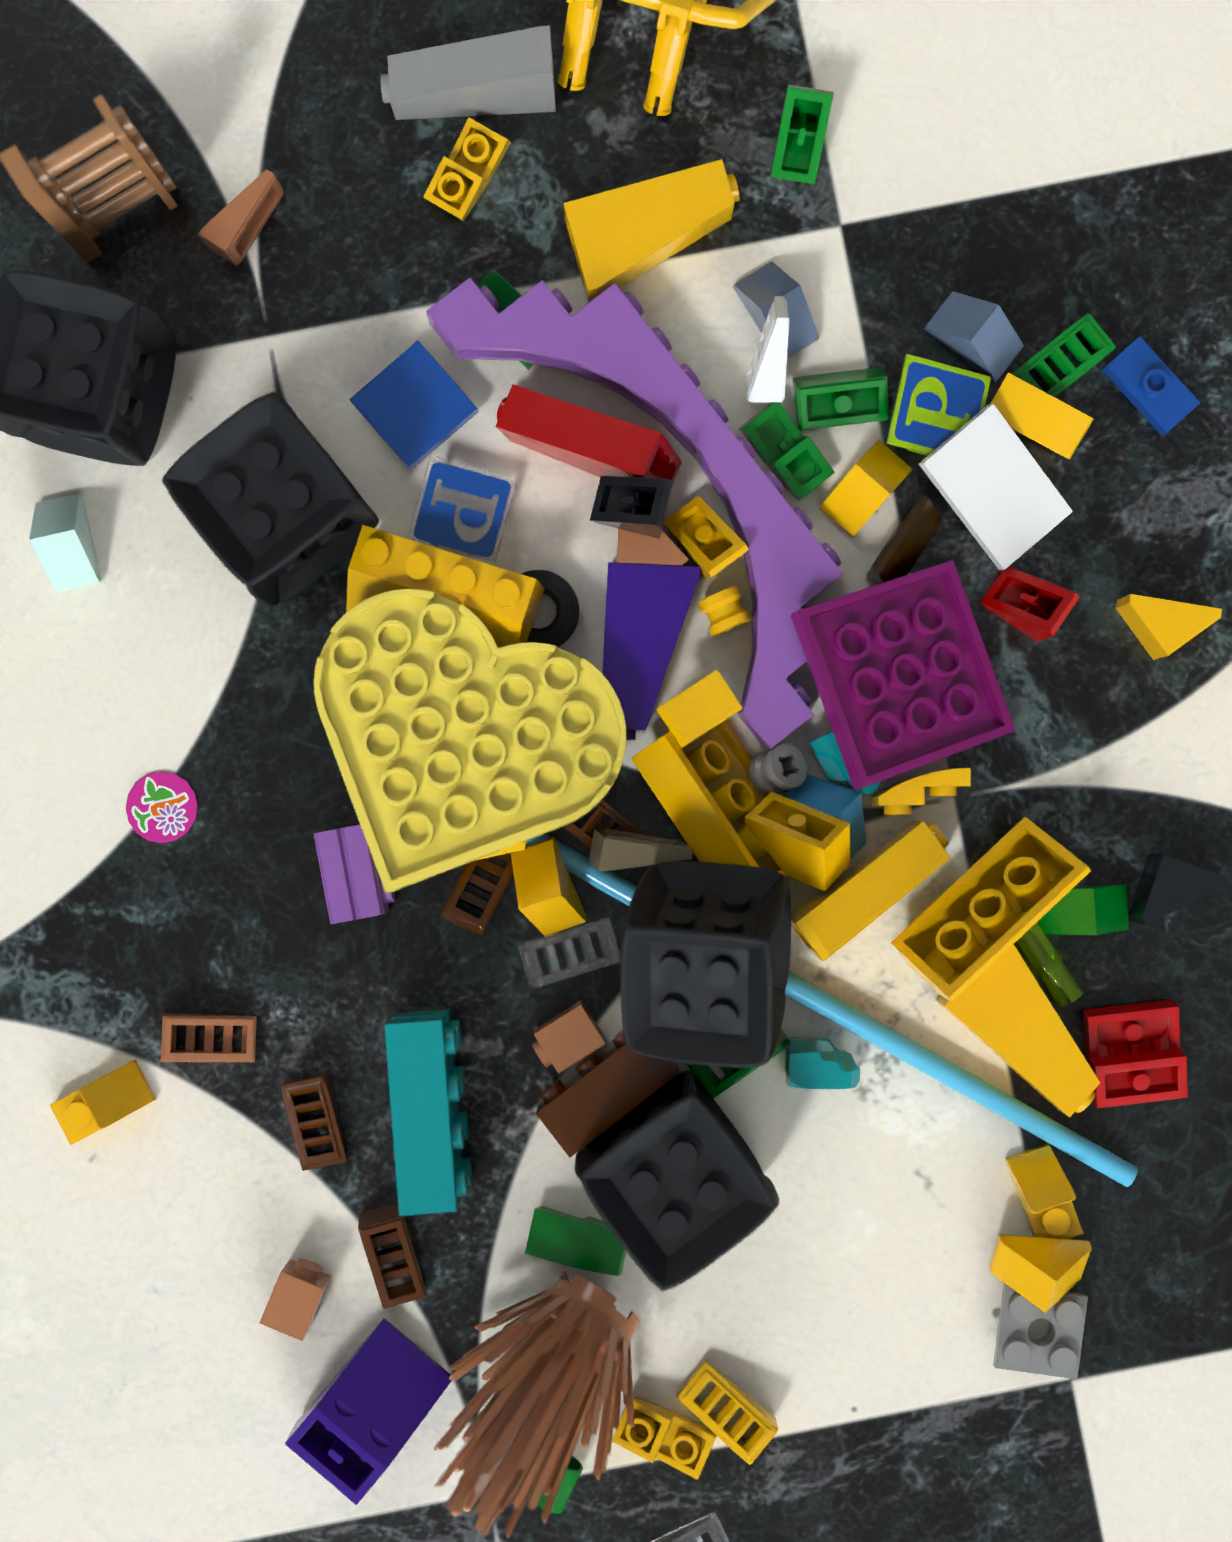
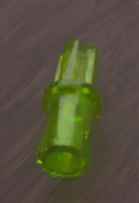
M1036 922L1017 942L1032 964L1030 968L1032 974L1040 976L1058 1007L1068 1005L1067 997H1069L1071 1002H1074L1083 994V990L1077 985L1063 963V953L1055 951Z

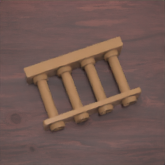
M102 94L94 98L93 101L105 118V121L43 159L39 160L35 156L28 160L16 145L0 153L2 163L23 197L87 263L102 255L94 240L95 237L100 235L98 230L157 194L170 211L178 206L170 194L177 187L162 163L159 162L150 146L147 145L122 106L119 105L112 110ZM114 140H118L117 143L113 144L104 151L100 152L99 154L80 164L76 168L72 169L71 171L67 172L66 174L62 175L57 179L55 178V176H57L58 174L62 173L63 171L82 161L86 157L90 156L91 154L110 144ZM132 158V161H130L129 163L120 167L116 171L97 181L96 183L79 192L78 194L74 195L73 197L71 196L73 193L77 192L78 190L82 189L83 187L87 186L96 179L100 178L101 176L105 175L106 173L110 172L111 170L115 169L119 165L123 164L124 162ZM143 177H146V178L143 179L142 181L138 182L137 184H135V185H133L132 187L128 188V189L125 190L124 192L120 193L119 195L115 196L114 198H112V199H110L109 201L105 202L104 204L100 205V206L97 207L96 209L92 210V211L89 212V213H86L87 211L91 210L92 208H94V207H96L97 205L101 204L102 202L106 201V200L109 199L110 197L114 196L115 194H117V193H119L120 191L124 190L125 188L129 187V186L132 185L133 183L137 182L138 180L142 179Z

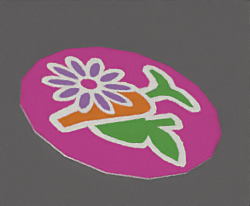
M159 771L145 775L134 784L128 793L126 813L128 822L138 835L148 841L166 843L177 840L189 831L196 819L198 805L195 792L186 780L174 773Z

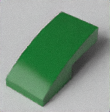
M771 402L738 428L768 468L797 501H800L835 473L811 438L803 436L780 402Z
M540 1206L534 1209L525 1254L574 1268L619 1276L622 1273L626 1250L603 1220L591 1216L582 1219Z

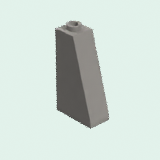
M550 26L533 27L387 56L388 74H381L383 103L391 104L396 120L556 112Z

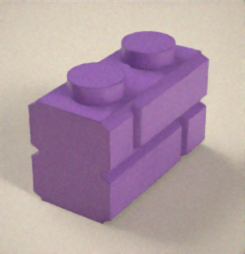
M361 825L314 833L330 924L390 912L388 903L395 902V891L388 894L385 892Z

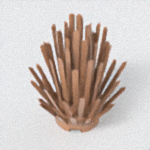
M562 1271L552 1288L496 1312L498 1315L476 1325L474 1329L482 1332L518 1317L506 1324L501 1331L467 1352L461 1359L448 1367V1369L455 1370L448 1379L457 1381L481 1362L492 1363L504 1354L483 1373L482 1379L488 1381L449 1424L451 1428L434 1447V1450L448 1448L493 1393L496 1392L463 1434L462 1440L466 1443L434 1485V1487L443 1486L454 1471L460 1472L463 1470L458 1485L445 1507L446 1509L451 1508V1514L455 1517L462 1510L465 1512L470 1511L481 1495V1499L476 1506V1512L480 1516L475 1523V1527L478 1531L482 1530L483 1537L488 1535L500 1513L513 1500L515 1509L505 1528L508 1539L530 1494L531 1497L528 1505L531 1510L536 1508L542 1493H544V1496H548L541 1514L545 1525L583 1425L584 1430L581 1444L586 1448L589 1445L591 1433L593 1435L597 1433L602 1410L593 1469L596 1479H600L601 1472L604 1474L606 1471L607 1457L611 1453L613 1427L615 1429L619 1427L621 1391L623 1392V1402L627 1410V1424L634 1429L631 1338L640 1325V1320L632 1311L626 1319L616 1310L614 1303L617 1298L578 1274L570 1282L567 1272Z

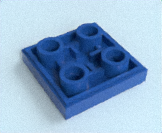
M418 340L349 399L410 471L479 412L478 408Z

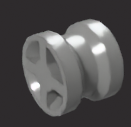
M782 743L770 750L755 755L750 761L749 775L753 786L760 793L767 796L771 791L780 794L785 790H791L800 786L806 779L808 769L803 753L791 744Z

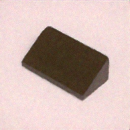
M923 495L911 505L866 573L868 580L878 585L908 575L941 525V517L929 498Z

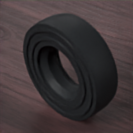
M531 570L521 573L522 575L537 579L545 588L543 594L549 596L556 605V616L553 622L544 628H532L526 643H546L555 645L558 648L572 636L579 620L577 596L571 585L564 578L553 572Z

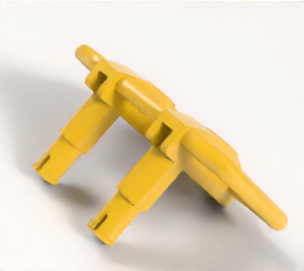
M566 0L569 4L562 44L564 48L560 73L557 78L558 84L565 89L568 84V78H572L570 90L579 91L586 86L590 51L595 42L603 0ZM621 0L660 12L650 69L651 74L643 108L652 114L654 106L660 97L657 116H666L671 113L677 78L682 69L693 22L727 29H739L747 25L776 0H745L737 8L706 4L707 0Z

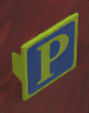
M906 354L886 444L928 456L985 407L991 377Z

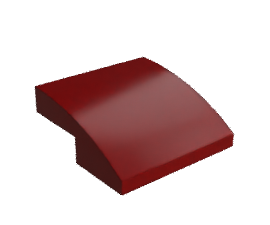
M1173 999L1082 1010L1087 1062L1100 1081V1084L1094 1090L1095 1097L1093 1101L1096 1108L1188 1098L1187 1056L1180 1049L1179 1006Z

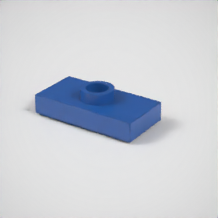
M1140 336L1102 369L1107 377L1161 436L1168 433L1200 404L1198 399Z

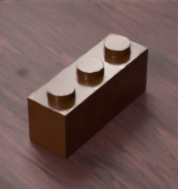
M622 1030L611 1040L615 1046L600 1057L596 1051L575 1067L579 1074L564 1085L561 1080H558L539 1095L542 1103L538 1105L536 1115L570 1158L680 1073L679 1065L676 1062L658 1060L630 1051L626 1045Z

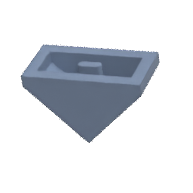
M774 262L768 263L733 285L734 290L761 333L774 297L784 296L787 299L789 313L787 358L819 339L801 285Z
M952 291L924 328L929 334L983 375L990 376L991 381L994 383L997 382L1024 347V344L998 304Z

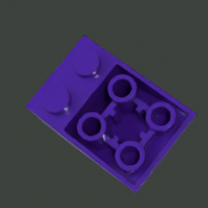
M383 1318L297 1420L284 1444L357 1505L386 1471L452 1380L448 1379L451 1374L388 1320Z

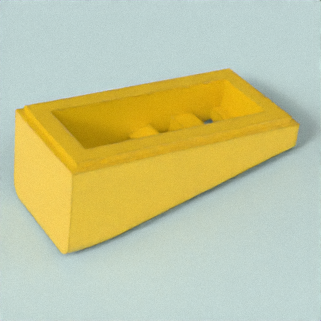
M706 1359L676 1394L677 1398L749 1465L754 1462L778 1431L776 1417ZM712 1380L716 1386L701 1403L696 1397L708 1382ZM724 1394L728 1395L730 1399L717 1415L714 1414L711 1410ZM740 1407L745 1412L731 1428L726 1423ZM755 1421L757 1423L756 1427L747 1436V1438L744 1439L742 1435Z

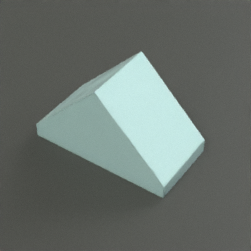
M78 493L35 503L29 540L54 591L59 592L100 583L101 578L83 495Z

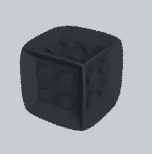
M4 271L0 277V431L14 437L24 438L50 449L86 458L129 466L146 465L158 440L172 384L176 359V339L173 330L152 307L110 289L36 272Z
M271 392L255 399L228 417L181 455L162 478L163 484L179 510L211 551L246 586L248 592L255 599L268 606H275L298 594L348 556L355 549L362 525L375 528L379 524V519L374 511L366 504L341 469L297 417L290 405L276 392Z
M689 861L659 863L645 871L626 912L625 931L620 955L622 1027L624 1039L630 1051L658 1060L720 1067H753L769 1062L776 1050L784 1019L786 1005L785 989L790 968L791 896L786 875L759 867Z
M689 1070L672 1078L578 1151L575 1158V1173L581 1180L593 1206L639 1269L661 1291L674 1288L707 1268L753 1233L779 1206L780 1200L775 1186L763 1174L751 1149L720 1106L701 1083L693 1077L692 1072Z

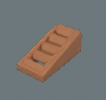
M266 169L200 230L198 236L208 249L235 266L240 265L284 195V190L275 174Z
M163 1013L160 1062H255L257 1016ZM177 1025H186L185 1050H176ZM196 1025H205L204 1050H194ZM214 1026H223L222 1051H213ZM233 1026H242L241 1052L232 1051Z

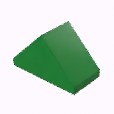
M788 84L781 113L771 177L815 184L834 92Z
M1126 884L1075 886L1035 923L1036 934L1101 935L1129 930Z

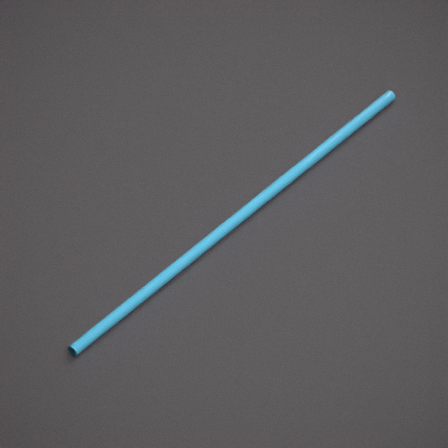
M546 833L529 839L526 846L552 837ZM555 839L569 873L629 906L637 887L635 883L613 871H596L589 864V857ZM789 971L785 995L1125 1187L1130 1186L1135 1180L1138 1168L1135 1165Z

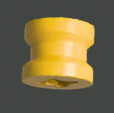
M738 585L722 590L697 603L700 612L707 615L709 619L708 631L711 637L722 635L753 620L750 611L744 609L740 602L742 593Z

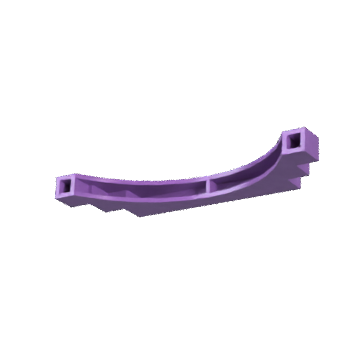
M468 278L426 311L429 325L457 360L523 361L574 373L620 394L660 422L695 458L723 501L735 533L749 549L743 555L752 599V645L750 663L740 704L743 709L737 715L765 750L772 749L814 715L808 707L812 703L808 693L798 682L795 681L793 684H790L786 679L807 662L791 614L801 610L803 605L843 575V572L838 567L841 564L839 556L829 544L824 542L821 545L810 532L813 529V525L808 516L799 507L792 509L784 499L782 494L785 493L781 482L771 471L764 473L754 460L757 455L752 445L744 436L739 435L736 437L725 424L728 422V417L723 408L714 399L707 401L697 388L700 386V381L694 371L686 363L679 365L669 351L672 350V346L669 340L658 327L651 329L641 317L644 311L631 292L626 291L623 294L614 283L573 316H570L569 313L572 312V307L563 293L557 288L551 291L542 280L510 306L498 313L497 311L501 309V306L493 293L485 285L479 289L473 280Z

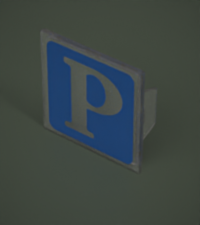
M430 454L407 539L495 566L518 478Z

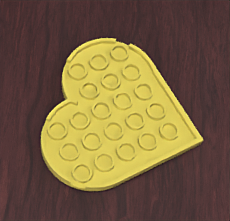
M399 589L377 594L360 602L336 622L330 630L331 634L324 644L320 657L317 658L314 673V694L318 712L387 894L577 821L588 814L605 798L618 777L626 748V724L620 701L604 675L583 657L580 658L568 651L557 648L555 645L531 642L497 648L492 635L473 612L462 604L436 595L435 592L419 589Z

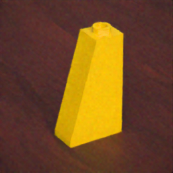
M722 159L563 203L565 222L588 303L614 283L620 289L732 219L734 204L739 201V190L734 174H726Z
M914 821L840 876L826 892L820 891L791 913V926L810 952L824 962L951 859L944 849L949 845L946 837L934 823L927 826L924 821Z
M1014 944L952 1002L942 996L935 1000L1056 1109L1069 1118L1074 1112L1080 1113L1085 1110L1095 1097L1094 1090L1100 1084V1081Z

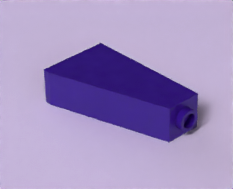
M608 562L602 674L609 681L620 701L626 724V740H636V732L646 731L700 577V567Z

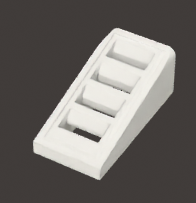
M784 296L774 297L746 376V392L749 402H782V399L785 398L789 313L787 299Z

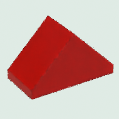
M1007 567L1001 571L982 599L981 604L1035 642H1040L1054 636L1080 597L1073 591Z

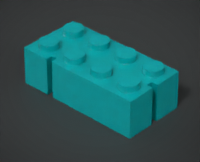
M451 1009L397 1013L384 1026L399 1216L456 1212L462 1197L468 1195V1186L472 1185L470 1157L463 1158L462 1154L464 1140L468 1139L469 1135L468 1117L466 1111L459 1112L458 1103L461 1099V1094L465 1093L463 1066L455 1065V1054H457V1048L461 1047L460 1021L452 1020Z

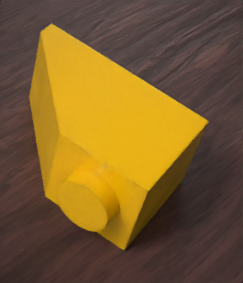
M772 791L745 816V824L785 875L826 892L850 866V823Z

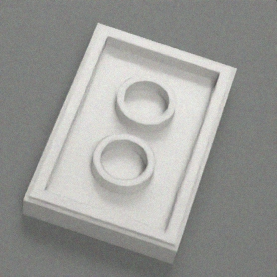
M994 404L984 407L919 463L920 467L998 570H1005L1073 512Z

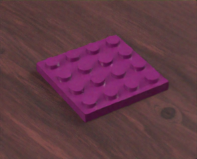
M953 560L819 603L791 614L854 791L1016 731Z

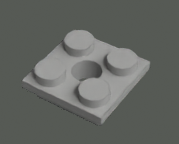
M1004 1283L993 1366L999 1369L1077 1379L1088 1296L1081 1293L1067 1292L1045 1313ZM1041 1318L1049 1320V1330L1044 1337L1032 1339L1028 1336V1328L1034 1320Z

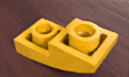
M469 117L449 158L443 156L423 198L464 221L488 186L511 142Z
M1010 373L1006 375L990 403L995 405L1013 430L1069 460L1094 420L1092 417Z
M971 768L928 772L901 780L871 797V806H884V815L912 814V805H925V787H929V796H957V787L971 786Z
M633 1397L634 1429L627 1424V1410L625 1408L612 1442L651 1463L657 1458L698 1480L717 1435L707 1426L686 1416Z

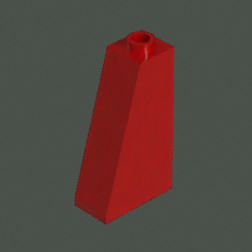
M512 384L508 397H505L498 407L497 424L495 427L511 442L598 477L667 478L673 481V486L682 463L661 432Z

